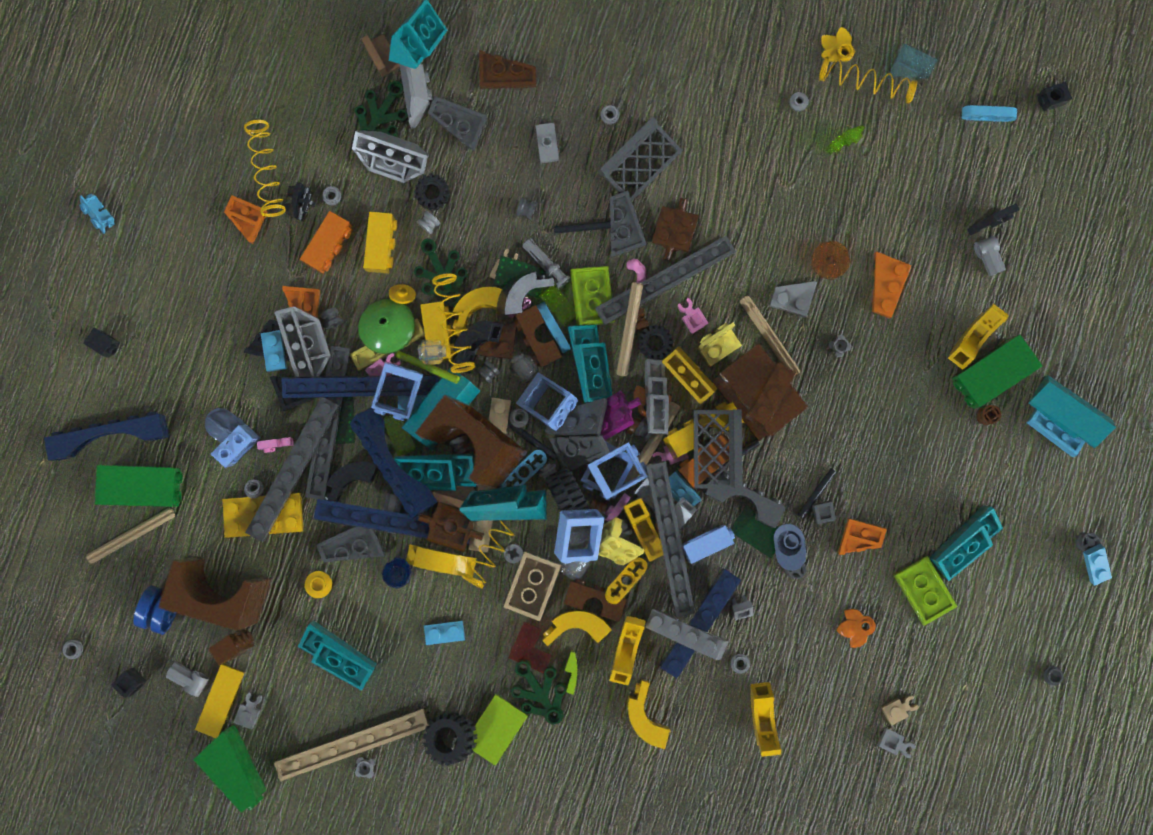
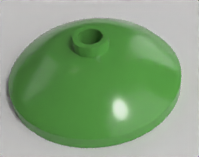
M382 299L368 306L361 315L358 325L359 336L365 346L376 353H395L403 349L411 341L415 332V319L411 310L405 304L396 303L391 299ZM385 319L386 323L381 324V321Z

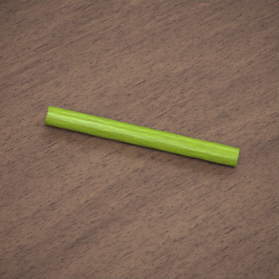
M401 351L395 353L396 358L457 384L460 381L459 376Z

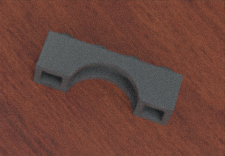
M723 472L716 478L721 484H729V476ZM743 483V488H706L704 495L719 502H724L734 495L747 498L755 509V520L771 528H776L785 510V507L781 505L782 501L773 497L768 499L764 497L765 493L755 488L752 491L746 488L747 484Z

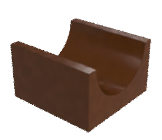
M759 343L711 381L728 404L733 402L737 409H742L743 423L758 441L766 435L771 437L808 408V405L790 384L766 427L763 428L745 418L754 401L762 392L766 384L765 382L775 365Z
M447 395L442 397L415 432L423 439L449 446V442L468 435L473 442L476 453L475 466L469 479L474 483L494 488H500L527 453V451L471 405Z
M194 557L173 560L158 608L236 631L258 624L272 578L264 576L245 580L237 594L230 599L217 594L207 583L204 573L205 559Z

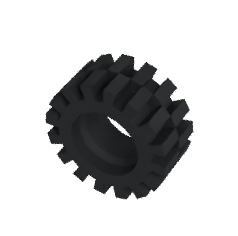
M432 173L429 176L425 174L423 179L419 178L418 184H415L416 189H414V193L418 203L423 208H428L431 211L432 209L439 210V207L443 208L444 204L448 203V198H450L448 184L438 174H435V176ZM432 185L439 188V195L434 199H430L425 195L427 187Z
M651 325L645 328L638 340V348H640L641 354L645 358L654 360L665 358L670 353L673 345L672 334L670 335V331L666 330L664 326L660 327L658 325ZM659 336L663 341V346L658 350L651 349L648 345L650 337Z

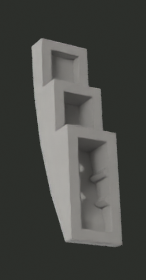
M646 359L645 401L648 433L668 434L669 395H667L665 365L662 363L663 360Z

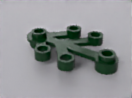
M390 82L388 85L389 94L379 110L376 105V93L373 90L365 92L372 120L367 126L365 119L367 111L364 106L358 105L354 111L358 117L360 131H379L395 137L398 135V129L395 125H389L385 129H375L379 124L397 120L406 122L408 120V114L404 109L386 114L394 100L401 97L404 93L401 82ZM395 88L400 89L398 93L393 92ZM374 94V97L369 99L368 95ZM363 109V114H358V110ZM401 113L406 114L404 118H399V115ZM395 129V133L390 134L389 130Z
M430 238L424 239L421 242V249L423 253L429 255L437 274L425 270L422 266H417L414 269V275L419 279L426 278L432 280L438 275L452 273L455 263L460 260V255L455 250L450 251L448 254L449 260L445 270H443L435 252L437 249L436 243ZM427 245L433 246L430 251L426 250ZM457 254L458 257L457 259L453 260L451 259V255ZM463 267L457 269V279L453 287L450 284L443 285L445 291L436 289V292L441 295L460 294L453 302L449 299L444 301L451 308H454L462 298L459 291L463 280L468 276L467 270ZM417 270H423V274L417 275ZM462 270L466 272L463 277L459 276V272ZM445 277V278L438 279V280H436V282H441V281L446 280V279H448V278H450V277ZM423 284L422 292L425 295H434L443 300L448 298L437 295L431 284ZM426 286L431 287L430 292L424 291Z
M527 659L518 660L515 672L519 676H525L534 692L524 690L521 685L516 684L512 687L511 695L514 698L521 697L541 702L544 708L534 706L531 701L526 700L522 703L521 710L525 714L532 713L544 716L549 724H559L564 717V712L560 705L562 697L566 693V684L558 682L555 685L554 691L556 695L552 705L548 696L552 680L556 676L555 667H546L542 688L531 672V663ZM520 664H526L527 667L521 668ZM551 670L554 672V674L549 675L547 674V671ZM558 687H563L564 690H563V691H559L557 688H558ZM519 689L521 692L517 694L514 690ZM529 705L531 709H525L524 706ZM551 712H556L558 715L552 716Z

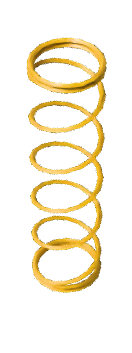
M825 57L820 70L819 81L826 80L832 67L838 61L840 63V86L843 84L850 70L854 66H856V90H859L868 73L871 70H873L874 95L877 93L884 79L888 75H891V99H893L896 91L905 79H907L909 82V88L905 100L906 103L910 104L914 97L917 88V80L915 79L912 80V82L910 83L909 78H904L899 83V85L893 93V76L891 73H888L884 76V78L881 80L880 84L876 89V72L872 68L866 73L860 85L858 86L859 68L857 64H854L848 70V72L846 73L845 77L841 82L842 65L840 60H836L826 74L829 64V57Z
M251 120L244 125V130L253 136L247 143L248 148L256 152L251 158V164L260 169L255 173L254 180L264 185L257 192L258 198L267 202L262 206L260 212L265 217H276L285 213V207L279 204L266 205L282 202L284 199L265 200L259 196V192L266 186H277L280 182L263 184L256 180V175L261 170H272L277 166L270 165L261 168L252 162L257 154L271 153L274 150L264 149L255 151L249 146V142L254 137H267L270 135L269 132H263L268 129L269 125L264 120ZM254 123L266 124V127L258 130L246 128ZM271 208L283 209L282 211L277 213H263L265 210Z
M446 273L434 277L432 283L436 285L434 292L437 295L448 297L439 303L438 310L442 313L452 314L443 320L441 326L449 331H457L447 337L445 344L451 348L459 349L451 354L448 361L454 364L450 368L451 372L461 373L474 369L475 363L464 362L457 364L450 360L454 354L471 348V346L456 347L447 344V340L451 336L468 329L455 330L443 326L444 321L448 318L464 313L463 311L445 312L439 308L440 304L444 301L460 296V294L441 295L436 292V288L439 285L450 284L457 279L455 274ZM451 277L441 282H436L438 279ZM469 366L467 368L456 369L459 367Z
M499 520L510 533L498 529H490L488 531L492 540L501 549L489 545L479 546L480 552L492 565L474 560L469 562L472 570L483 581L477 580L466 573L462 575L465 580L481 589L484 587L482 583L485 584L486 580L472 567L471 563L476 562L493 568L496 567L482 552L481 546L505 552V549L492 537L490 531H498L515 536L501 520Z

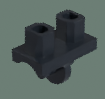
M296 182L295 186H289L287 194L292 198L291 203L284 204L285 213L298 221H303L308 208L315 207V202L311 201V189L299 182Z

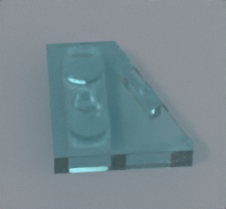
M903 44L889 73L893 77L928 79L937 59Z

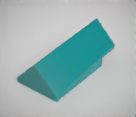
M423 0L392 35L389 61L416 69L424 58L431 55L448 31L428 0Z
M597 325L569 326L568 333L584 403L612 396L605 342L599 343Z
M450 368L448 372L459 376L460 381L456 384L441 378L401 427L431 451L438 443L423 439L415 432L442 397L447 395L470 405L480 392L471 381L459 373L451 372Z
M1049 375L1044 377L1028 402L1072 438L1080 437L1093 448H1096L1116 428L1113 419Z
M476 455L394 457L395 462L404 472L418 482L427 485L430 490L456 491L457 486L476 487L477 483L469 479L475 466Z
M526 485L471 491L461 505L460 512L471 521L547 519L546 490L527 492Z
M987 505L979 508L929 557L948 581L993 546L991 538L1003 529L994 508Z
M314 620L307 626L298 645L299 648L314 656L311 661L313 664L361 691L377 663Z

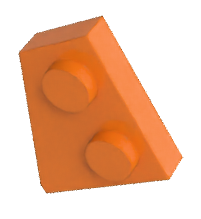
M282 286L289 307L295 306L318 318L321 292L319 289Z
M848 518L838 554L845 555V553L855 551L861 552L866 549L881 548L887 529Z

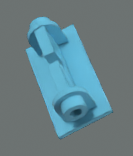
M88 194L85 197L86 199L81 195L80 209L85 215L88 214L91 217V222L96 229H100L104 234L106 226L112 227L115 225L114 218L107 209L101 212L98 211L104 208V206L95 195Z

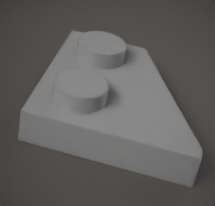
M817 282L776 287L769 306L806 318Z

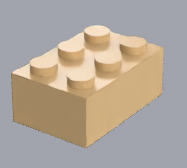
M525 551L504 608L540 621L561 564Z

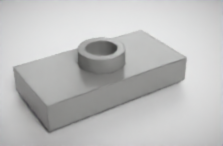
M554 123L535 125L540 163L559 161Z

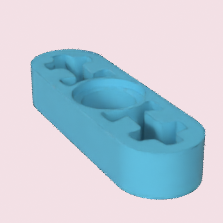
M970 105L962 108V119L1010 122L1017 119V108Z
M543 301L536 305L562 354L570 350V345L545 302Z
M541 450L533 451L510 473L501 485V488L507 486L506 481L511 482L515 478L512 476L513 473L518 480L522 481L520 484L516 481L513 486H520L526 483L545 465L547 461L546 454ZM534 454L536 456L541 455L542 458L540 460L542 463H535L533 467L536 469L533 471L526 461L528 460L531 463L535 459ZM520 467L528 468L529 475L523 478L519 475L518 470Z

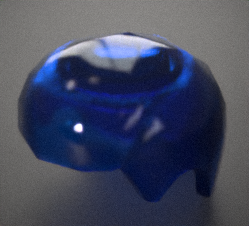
M398 557L387 562L382 571L384 583L388 587L396 589L407 585L412 576L410 564L405 559Z

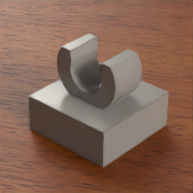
M742 596L743 603L740 604L736 602L735 598L732 599V614L735 621L753 616V605L751 600L747 601L746 596Z

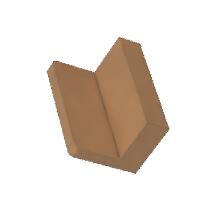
M368 35L361 38L381 77L400 68V64L389 61L390 45L384 35H380L373 40H370Z
M457 486L456 491L434 490L432 494L438 502L460 508L469 493L475 491V488Z

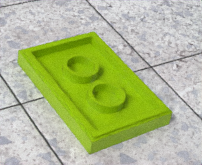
M608 266L571 269L577 326L603 324L595 308L612 299Z
M928 556L893 574L922 625L925 626L958 607Z
M495 694L475 724L476 730L473 732L474 735L477 734V739L474 740L477 744L472 750L496 766L528 715L498 694Z

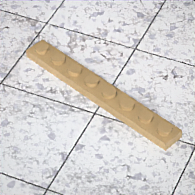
M492 398L489 421L506 434L511 400ZM478 485V490L495 489L490 486ZM493 520L473 521V530L484 533L482 541L470 537L469 550L480 552V545L490 544L488 531L492 529ZM481 546L482 552L488 553L489 547Z
M422 708L274 762L279 780L283 781L425 730L426 726H429L425 710Z

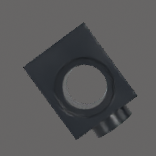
M1066 81L1044 88L1038 94V103L1044 112L1063 106L1072 99ZM1050 94L1053 95L1056 100H1053Z
M95 327L83 342V344L107 358H110V356L117 352L120 343Z
M134 668L125 670L111 686L126 699L133 696L147 680Z

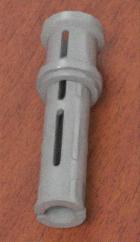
M531 238L522 245L546 271V276L554 278L558 289H561L570 281L571 277L569 275L566 276L560 269V265L554 264Z

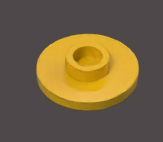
M404 284L394 285L389 290L390 299L399 304L410 303L416 296L415 290Z
M323 571L312 572L305 580V590L313 598H323L332 589V580Z

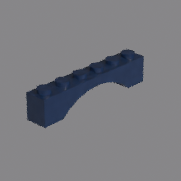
M373 408L356 414L349 423L353 432L357 434L363 447L372 457L374 464L378 466L384 479L392 487L395 496L399 498L405 511L413 519L419 516L420 513L430 510L436 504V498L427 485L410 477L395 462L385 441V422L380 414L375 413Z
M155 411L146 413V416L139 418V415L127 417L126 421L120 422V419L108 421L107 425L101 426V423L91 424L88 429L82 430V427L72 428L69 433L63 434V431L53 432L50 437L44 438L48 461L74 458L89 443L110 434H130L150 442L169 438L166 417Z
M722 568L688 625L708 632L738 587L741 579ZM675 641L659 666L677 679L695 650Z

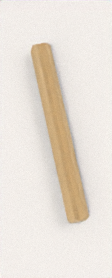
M633 282L631 285L616 372L619 376L628 375L643 284Z
M748 295L740 300L741 305L780 362L797 372L796 375H798L800 369Z
M674 402L669 404L668 428L680 409V406ZM665 434L651 435L638 456L640 463L648 464ZM634 465L624 481L625 484L640 476Z
M167 508L86 555L88 562H97L175 517L174 511L171 508Z

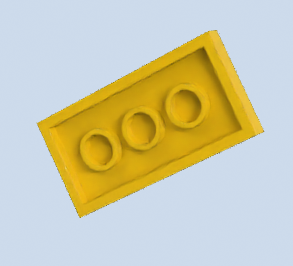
M293 493L289 496L269 534L304 531L301 493ZM265 496L222 499L225 538L250 536L245 532Z

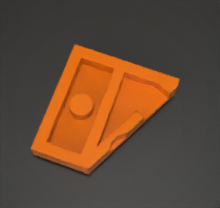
M231 195L224 213L245 236L247 241L254 244L265 220V216L261 215L260 212L261 207Z

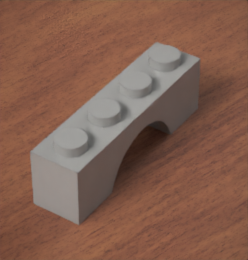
M652 609L645 628L715 660L722 659L728 644L727 640L690 626L658 609Z

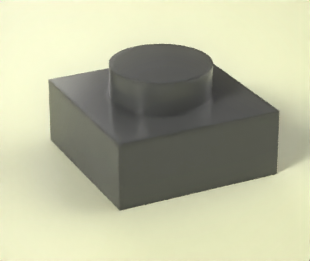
M832 501L812 505L816 524L836 520Z

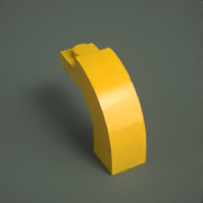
M481 287L464 295L453 310V312L463 311L464 313L454 315L458 317V320L455 319L452 329H465L470 316L481 308L497 310V302L502 289ZM461 332L455 334V336L458 337Z
M993 303L967 328L953 347L948 359L963 370L976 358L984 342L1007 320L1009 315Z
M640 498L623 506L631 527L649 562L663 556L660 538L642 499Z
M409 544L406 564L459 576L466 573L473 577L474 571L470 567L469 562L476 561L477 558ZM472 562V563H471V565H472V567H473L474 569H475L476 562Z
M570 610L552 619V623L556 627L553 628L551 626L543 633L545 637L542 641L549 646L564 631L571 628H579L588 632L598 643L612 628L595 613L586 610Z
M626 616L620 632L609 681L629 685L638 645L645 628V620Z
M641 679L640 683L635 685L634 694H636V697L628 695L627 710L631 725L645 742L665 749L670 729L668 726L651 721L646 716L644 703L650 683L648 680Z
M770 682L751 684L752 718L761 757L781 755V746L774 719V695Z

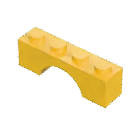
M724 402L716 406L717 410L737 409L733 402L728 405ZM706 414L699 415L701 419L698 420V423L705 427L711 419ZM720 414L715 419L723 428L729 423L728 414ZM693 419L684 423L683 429L678 431L677 428L669 431L667 437L663 439L673 459L694 449ZM712 422L708 426L716 428L719 431H721V429L714 422Z

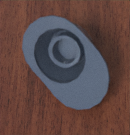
M224 408L212 410L205 419L206 431L220 443L239 425H246L240 418Z
M793 524L781 525L774 534L776 558L782 568L794 571L805 563V538L797 526Z

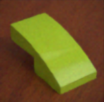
M571 650L565 666V671L571 673L566 692L574 694L577 682V660L575 651Z

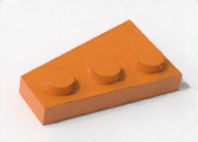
M876 251L874 253L875 269L872 312L890 319L912 265Z

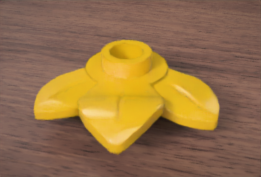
M840 27L836 37L822 35L821 43L825 49L821 54L822 58L829 57V62H835L836 60L847 62L854 56V48L851 45L852 37L846 29ZM841 51H846L847 55H843Z

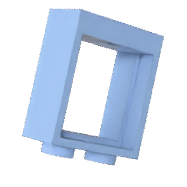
M385 361L371 408L374 409L375 413L381 415L386 413L393 414V418L404 421V418L409 419L423 374ZM387 372L415 381L406 410L378 403Z
M538 372L516 404L554 431H557L564 424L569 413L574 410L578 399ZM548 387L565 397L549 420L533 410Z
M239 425L211 455L225 468L234 466L261 437L248 425Z
M606 442L610 452L618 449L617 447ZM624 451L615 456L628 463L615 489L623 485L633 466L630 456ZM587 468L581 479V482L584 483L582 486L590 491L596 489L601 492L596 483L587 479L591 473L589 468Z
M627 443L587 465L606 500L648 477L645 463L639 462L637 458L639 453L634 444L631 446ZM626 450L640 476L610 491L597 466Z
M597 509L560 511L554 554L561 562L571 563L575 561L589 562L591 560H598L604 523L602 514ZM591 525L588 549L568 550L571 526Z
M720 525L682 543L683 553L687 562L695 563L734 544V533L731 528Z

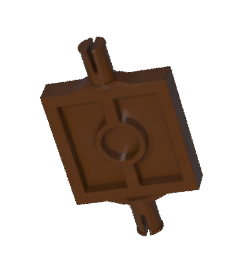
M680 198L678 208L672 209L664 206L661 208L652 244L660 245L666 249L663 258L665 261H671L673 251L689 253L699 215L688 213L685 210L688 202L687 199H684L683 202V198Z
M438 502L432 516L420 513L418 521L429 524L427 541L458 551H465L470 537L482 541L484 533L473 530V521L461 513L460 509Z

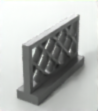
M654 117L597 171L619 193L625 192V185H635V193L630 197L631 201L683 151L657 124L658 121ZM655 130L660 133L661 142H651V134ZM640 145H648V155H638V147ZM651 145H661V156H651ZM664 146H672L676 153L672 156H664ZM627 158H635V169L625 168V160ZM638 158H648V169H638ZM651 159H661V167L659 169H651ZM614 171H622V182H615L610 175ZM625 171H635V182H625ZM638 172H648V180L646 182H638Z
M742 409L694 410V488H743ZM698 414H706L711 419L704 428L698 423ZM720 414H728L729 423L724 428L715 420ZM712 422L721 429L714 438L705 430ZM702 432L712 439L705 447L698 442V436ZM722 432L729 437V442L724 447L715 440ZM713 441L721 448L714 457L706 450ZM703 451L711 458L705 467L698 461V456ZM723 451L729 456V462L724 467L716 460ZM713 461L721 468L715 476L706 469ZM698 465L702 468V470L699 473ZM703 471L712 478L707 484L698 483V476ZM722 471L729 476V484H721L716 479Z

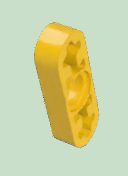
M637 557L632 560L609 585L605 593V598L609 603L618 604L645 574L647 562L643 558ZM641 565V569H638L635 572V574H633L632 572L635 566ZM627 576L631 579L632 583L625 585L622 583L621 578ZM619 587L620 590L618 592V595L612 597L611 593H614Z

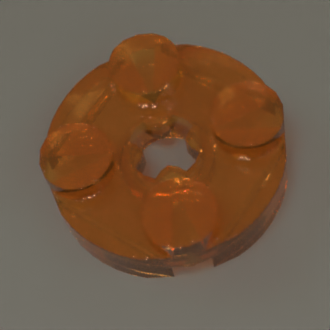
M836 241L820 244L814 250L811 257L812 269L818 276L824 279L835 280L842 276L850 266L847 248ZM833 256V261L835 262V264L829 265L827 263L826 257L829 258Z

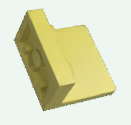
M727 322L717 328L716 334L712 335L709 333L699 342L700 346L697 349L709 367L742 346L732 331L735 326L734 323L730 325Z
M615 517L603 525L598 555L606 557L618 565H626L642 555L644 549L619 537L622 532V520Z

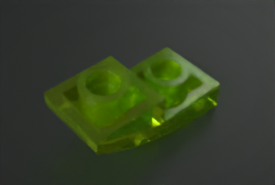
M862 125L844 132L834 139L825 151L831 155L834 151L839 152L845 144L848 147L853 142L857 144L864 136L862 132L865 127Z
M555 285L550 286L539 296L564 327L576 319L575 309Z
M393 415L383 418L385 429L397 456H402L416 449L410 434L401 428L405 423L404 421L393 418Z

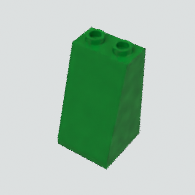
M1019 334L993 348L953 376L952 380L954 381V387L965 396L966 404L976 409L1037 371L1043 365Z
M97 465L95 505L179 507V503L182 500V493L179 490L183 474L180 468Z
M235 725L223 731L193 759L241 813L246 809L251 811L264 798L262 794L266 791V788Z

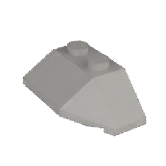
M421 63L416 69L400 64L411 129L416 128L430 109V101L433 100L431 89H427V83L430 82L428 71H424Z
M355 131L352 150L357 154L368 171L403 183L425 173L429 155L416 143L379 131Z
M295 306L275 311L295 377H319L331 356L319 318Z

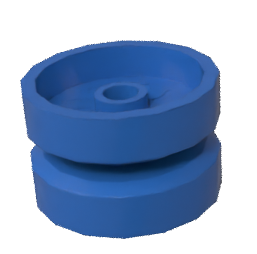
M153 585L146 588L135 610L134 625L142 629L150 627L152 632L164 635L172 625L176 613L158 608L163 594L162 588Z

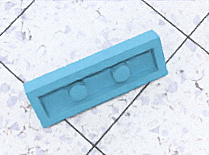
M1037 409L1033 411L1027 421V424L1072 458L1078 455L1085 443L1080 437L1072 438Z

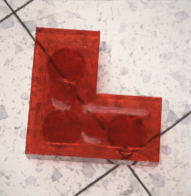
M524 621L508 658L516 662L520 659H527L531 663L532 669L544 674L552 655L534 647L542 629Z

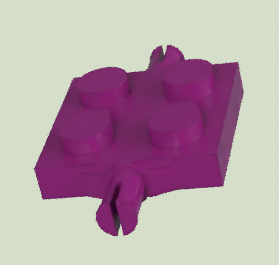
M618 391L606 398L608 402L600 434L604 440L634 424L632 409L641 405L638 397L627 402L624 393Z

